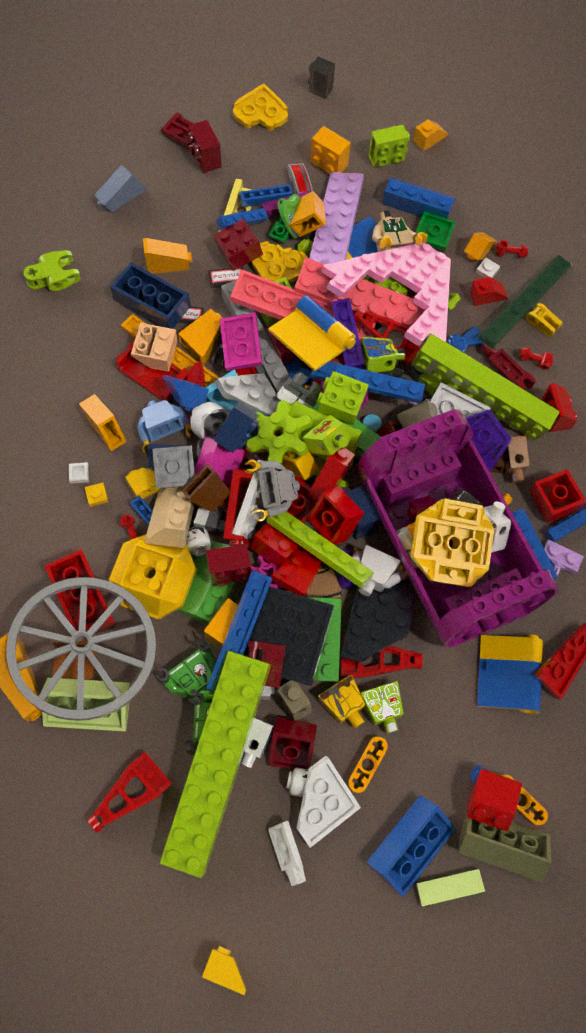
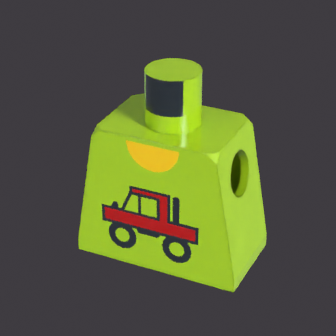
M329 415L303 436V439L311 453L333 455L341 447H346L351 437L344 424Z

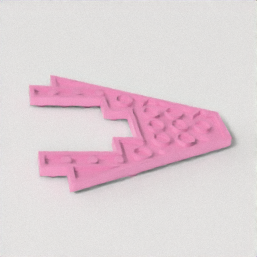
M423 242L421 245L410 244L373 254H363L360 257L323 266L321 272L332 278L326 289L341 298L366 275H369L381 284L389 276L418 293L412 303L425 310L406 331L404 337L419 347L431 333L446 341L451 259L433 249L429 244Z

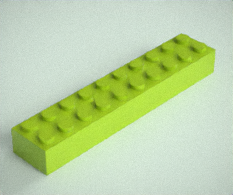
M228 651L160 864L202 878L206 873L272 664Z

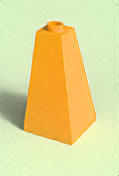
M7 633L0 638V688L23 719L27 722L30 720L34 721L42 715V711L24 698L12 679L6 655L9 634ZM19 637L16 646L17 664L29 660L24 643ZM32 667L20 670V675L25 684L35 695L39 696L40 691Z

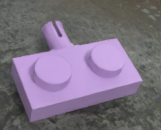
M549 539L544 546V550L557 576L560 570L568 571L574 575L578 572L584 556Z

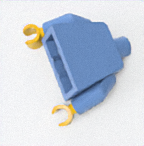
M152 400L147 404L146 408H143V416L140 417L137 429L141 442L144 443L142 450L146 456V449L150 444L149 440L153 442L184 429V426L186 428V437L191 438L188 432L192 430L189 424L190 420L183 408L171 405L167 400L158 403Z

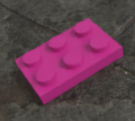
M256 312L220 319L226 371L263 365Z

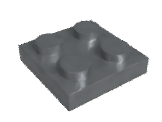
M192 445L152 449L156 488L185 486L195 477Z

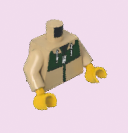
M389 210L380 213L381 221L374 227L372 240L376 242L378 252L410 245L413 242L416 245H421L422 242L426 243L427 234L423 232L417 234L411 231L401 217L392 218Z

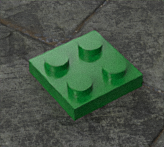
M424 211L416 233L423 232L427 234L425 244L445 252L456 221Z

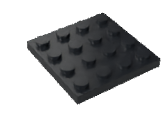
M269 586L248 641L286 646L282 678L312 686L335 606ZM248 643L243 653L245 656L249 654ZM258 648L256 659L262 661L263 649Z

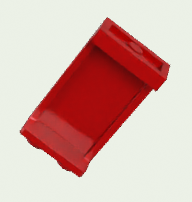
M132 341L128 349L116 359L118 371L160 401L167 400L171 403L174 398L163 380V375L186 381L189 371L186 368L180 370L173 364H171L169 372L148 367L131 356L135 342Z
M233 469L223 538L229 542V545L235 546L247 543V547L251 548L252 543L244 536L234 535L233 529L253 473L248 474L245 472L246 470Z

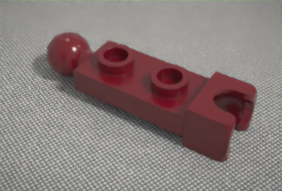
M485 342L482 345V353L490 356L487 362L502 377L524 390L526 386L529 389L534 386L536 379L529 372H525L502 348L496 352L495 345L492 342Z

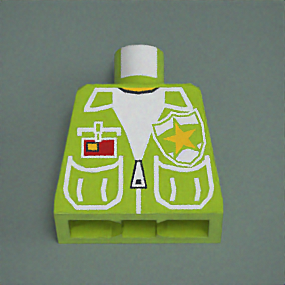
M398 681L360 693L365 703L364 708L374 726L383 723L387 734L399 730L395 719L402 717L403 707Z

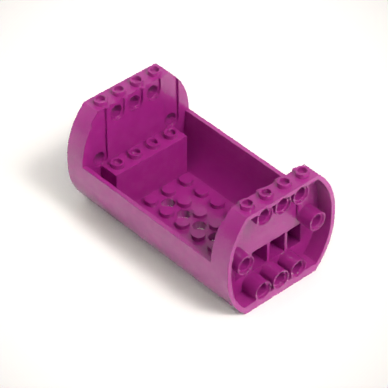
M456 409L381 437L363 454L357 468L358 475L445 648L459 646L521 619L543 606L559 591V587L550 571L542 569L472 441L473 431L464 414ZM431 496L437 501L450 499L482 505L483 507L493 506L494 502H501L505 505L503 514L511 520L505 549L491 553L489 570L472 587L430 581L419 567L414 568L396 533L397 530L410 525L407 513L409 508L408 501ZM450 539L451 548L453 546L452 539Z

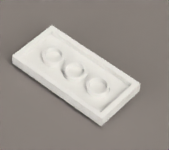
M260 469L253 473L233 529L234 535L244 536L249 542L256 534L255 527L257 521L254 520L260 518L259 512H252L263 507L258 474Z

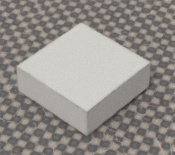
M88 462L69 464L70 484L89 482Z

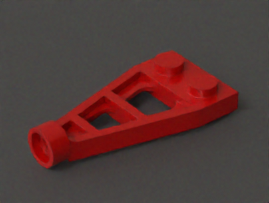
M361 308L354 315L355 323L361 325L373 338L388 339L390 331H397L405 335L406 331L411 327L375 313L364 311ZM374 322H379L387 327L384 334H380L373 328ZM405 337L400 346L394 345L395 349L405 350L404 360L399 361L410 366L420 347Z
M342 636V648H343L345 636ZM390 646L378 653L379 663L375 666L365 667L362 663L359 664L341 659V678H347L352 675L353 678L361 679L407 669H422L423 665L422 653H414L394 646ZM384 654H397L399 656V664L385 665Z
M144 752L126 768L94 814L87 819V822L98 833L106 825L157 799L172 786V783L149 755ZM137 777L146 786V792L132 799L127 796L125 788L132 778ZM117 795H121L126 800L127 805L120 811L113 813L109 809V803ZM98 816L102 817V823L97 819Z

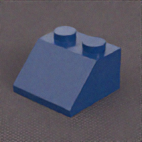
M163 375V380L174 400L180 403V407L192 412L195 407L206 402L209 389L199 384Z

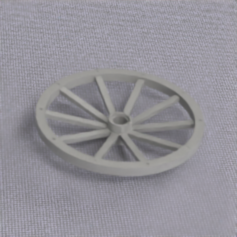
M97 578L66 579L40 590L20 609L8 634L7 664L19 692L40 711L65 720L82 721L97 719L124 707L141 691L153 668L156 638L152 621L147 611L137 598L124 588ZM81 588L78 632L51 600V596L66 590ZM87 588L103 590L118 596L86 632ZM44 601L72 637L23 626L30 613ZM123 601L131 606L142 622V625L92 637ZM145 631L147 637L145 662L98 646L96 643ZM20 632L68 644L17 664L16 646ZM79 641L87 642V645L83 648L76 646ZM92 651L142 669L139 677L123 695L120 693ZM71 652L39 696L35 695L25 684L19 671ZM76 656H78L77 710L59 708L45 702L44 700ZM86 656L116 698V700L104 706L84 710V665Z

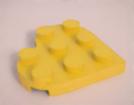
M264 83L234 103L233 116L238 123L247 129L261 124L267 130L272 131L282 126L288 120L287 106Z
M268 241L260 243L263 255L251 261L258 276L273 282L286 277L289 283L298 280L307 257L303 251L300 250L299 252L292 250V248L283 249L279 244L276 246L269 244Z

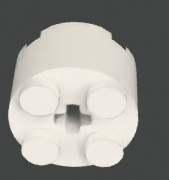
M206 402L195 407L192 410L191 417L193 433L204 441L206 437L214 439L230 412L214 402Z

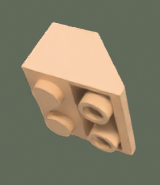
M140 323L131 356L152 369L169 372L178 342L176 330Z

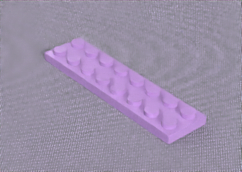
M341 172L330 174L324 198L326 224L316 230L309 259L325 265L346 260L364 174Z

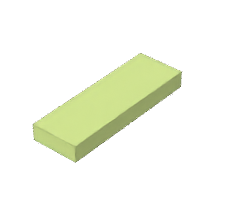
M479 869L416 883L421 906L485 892Z

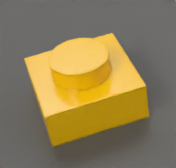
M104 483L85 487L90 507L108 502Z

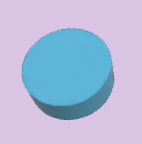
M369 414L363 419V424L373 432H376L381 427V419L377 415Z

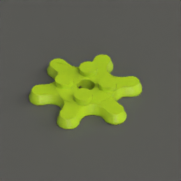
M282 400L277 405V411L271 416H264L262 413L256 412L259 414L257 418L259 421L257 425L259 432L257 436L247 441L246 449L252 453L265 449L269 452L268 461H278L280 464L282 463L284 453L288 451L304 456L308 453L309 447L300 439V434L303 430L312 427L313 419L309 415L292 418L290 416V403ZM283 429L284 433L281 436H274L275 430Z

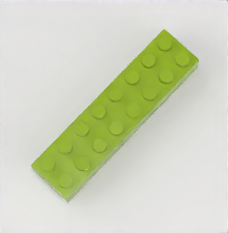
M432 333L411 364L419 372L429 375L432 380L443 383L490 407V411L498 420H503L512 429L521 431L529 439L536 441L548 432L559 414V411Z

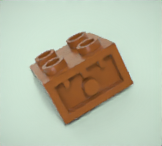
M52 640V644L56 649L68 645ZM79 641L76 646L83 648L87 645V642ZM71 652L54 658L52 677ZM76 656L61 678L77 679L78 656ZM86 656L84 680H93L94 666Z

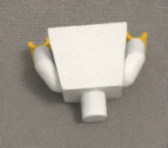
M367 545L363 551H359L357 547H354L352 557L374 572L372 578L359 590L363 595L370 596L373 589L382 592L384 588H390L402 579L406 580L408 573L402 570L401 560Z

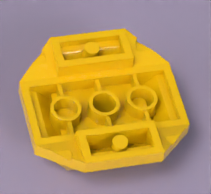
M441 499L416 516L411 558L430 581L472 587L489 570L494 528L486 516L482 505ZM450 539L453 540L452 548L449 546Z
M145 534L123 543L109 581L130 592L143 605L150 617L160 620L183 607L197 567L186 544L185 548L145 544ZM155 569V570H156L155 576L152 577V578H149V577H148L149 572H150L151 570ZM125 601L121 603L122 607L133 610Z

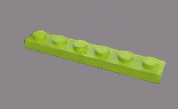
M288 512L267 517V523L358 587L362 588L372 578L374 574L372 570Z

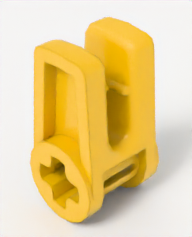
M537 303L533 308L534 310L526 314L525 319L531 326H534L550 338L562 326L563 322L548 310L545 305Z

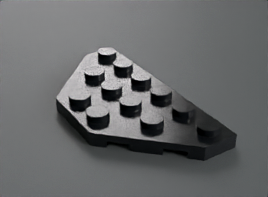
M403 579L390 588H384L382 592L373 589L370 596L360 593V587L357 586L340 659L360 664L370 656L380 653L393 643L401 641L408 636L416 598Z

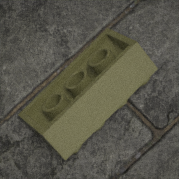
M465 816L459 839L458 853L529 879L543 882L552 864L550 834L512 821L507 832Z

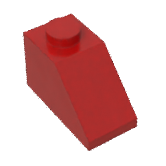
M492 277L473 280L469 293L474 306L508 299L503 283Z

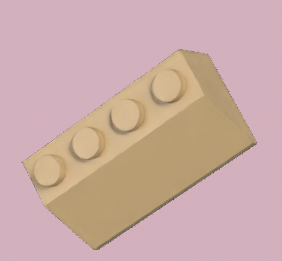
M187 485L159 489L145 544L185 548L195 505L182 491Z

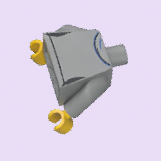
M249 460L245 465L250 464L253 469H247L245 472L251 474L260 469L258 474L264 508H267L265 511L262 509L254 510L252 513H260V518L254 521H263L266 516L272 517L285 513L291 506V501L297 499V491L300 488L299 482L295 480L293 471L286 470L278 461H260V463H257L255 460Z

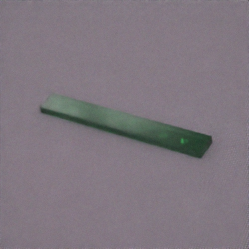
M558 255L479 336V339L493 349L571 268L572 264Z

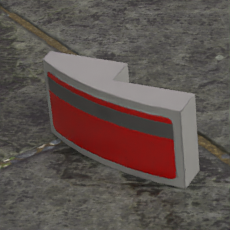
M303 163L287 165L290 182H293L295 194L313 191L305 165Z

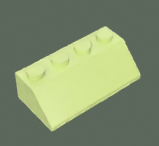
M47 678L42 691L52 678ZM60 678L44 701L59 708L77 710V679ZM84 680V710L98 708L116 700L104 681ZM113 682L122 695L130 688V683ZM129 703L107 716L82 721L60 719L42 712L43 726L126 731Z

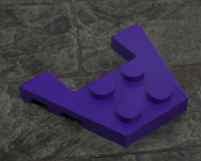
M488 409L466 417V420L473 431L472 441L489 472H491L513 439Z

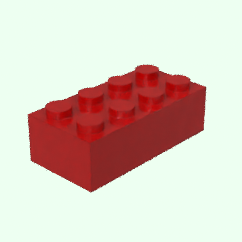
M82 549L45 565L52 584L72 578H95ZM81 588L57 593L68 621L78 632ZM87 588L86 632L108 609L105 598L99 589ZM112 614L95 634L116 625Z

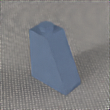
M121 165L94 195L99 200L97 203L104 210L108 208L113 212L143 193L147 188Z

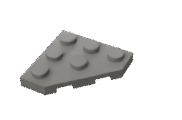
M264 373L217 378L215 384L224 398L228 400L232 398L254 412H260L265 416H271L277 411L280 399H278L276 392Z

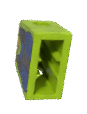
M361 338L360 345L365 370L376 373L391 371L395 368L396 360H404L405 350L395 349L390 339Z

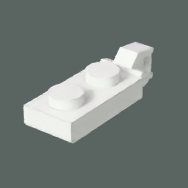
M286 821L269 828L268 831L281 871H285L286 875H288L291 886L305 882L302 861L289 822Z

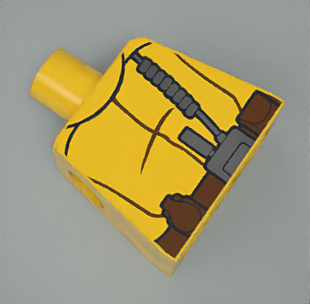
M352 675L318 696V701L338 723L341 724L348 719L355 729L365 722L359 714V711L365 707V703Z

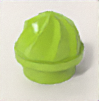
M304 238L298 244V251L300 252L301 250L307 257L310 256L313 242L310 239Z

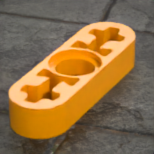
M377 736L369 742L348 780V787L351 792L359 794L367 788L387 751L388 745L384 738ZM379 741L382 743L383 751L378 750L375 756L379 757V759L376 760L374 756L368 755L367 752L369 751L372 754L375 749L372 744H377ZM370 759L373 762L374 767L371 771L363 769V760ZM359 769L362 774L369 775L367 779L364 776L361 780L363 787L355 789L352 780L359 778L360 773H357Z
M502 775V776H504V777L513 779V778H512L511 776H509V775ZM522 787L520 794L525 796L526 805L523 807L517 805L516 810L531 825L540 826L545 824L548 819L546 809ZM532 803L534 806L531 809L534 812L540 811L541 820H534V813L530 810L526 813L524 810L529 808Z

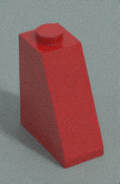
M341 447L333 455H330L308 496L318 501L323 491L338 487L355 454L345 447Z

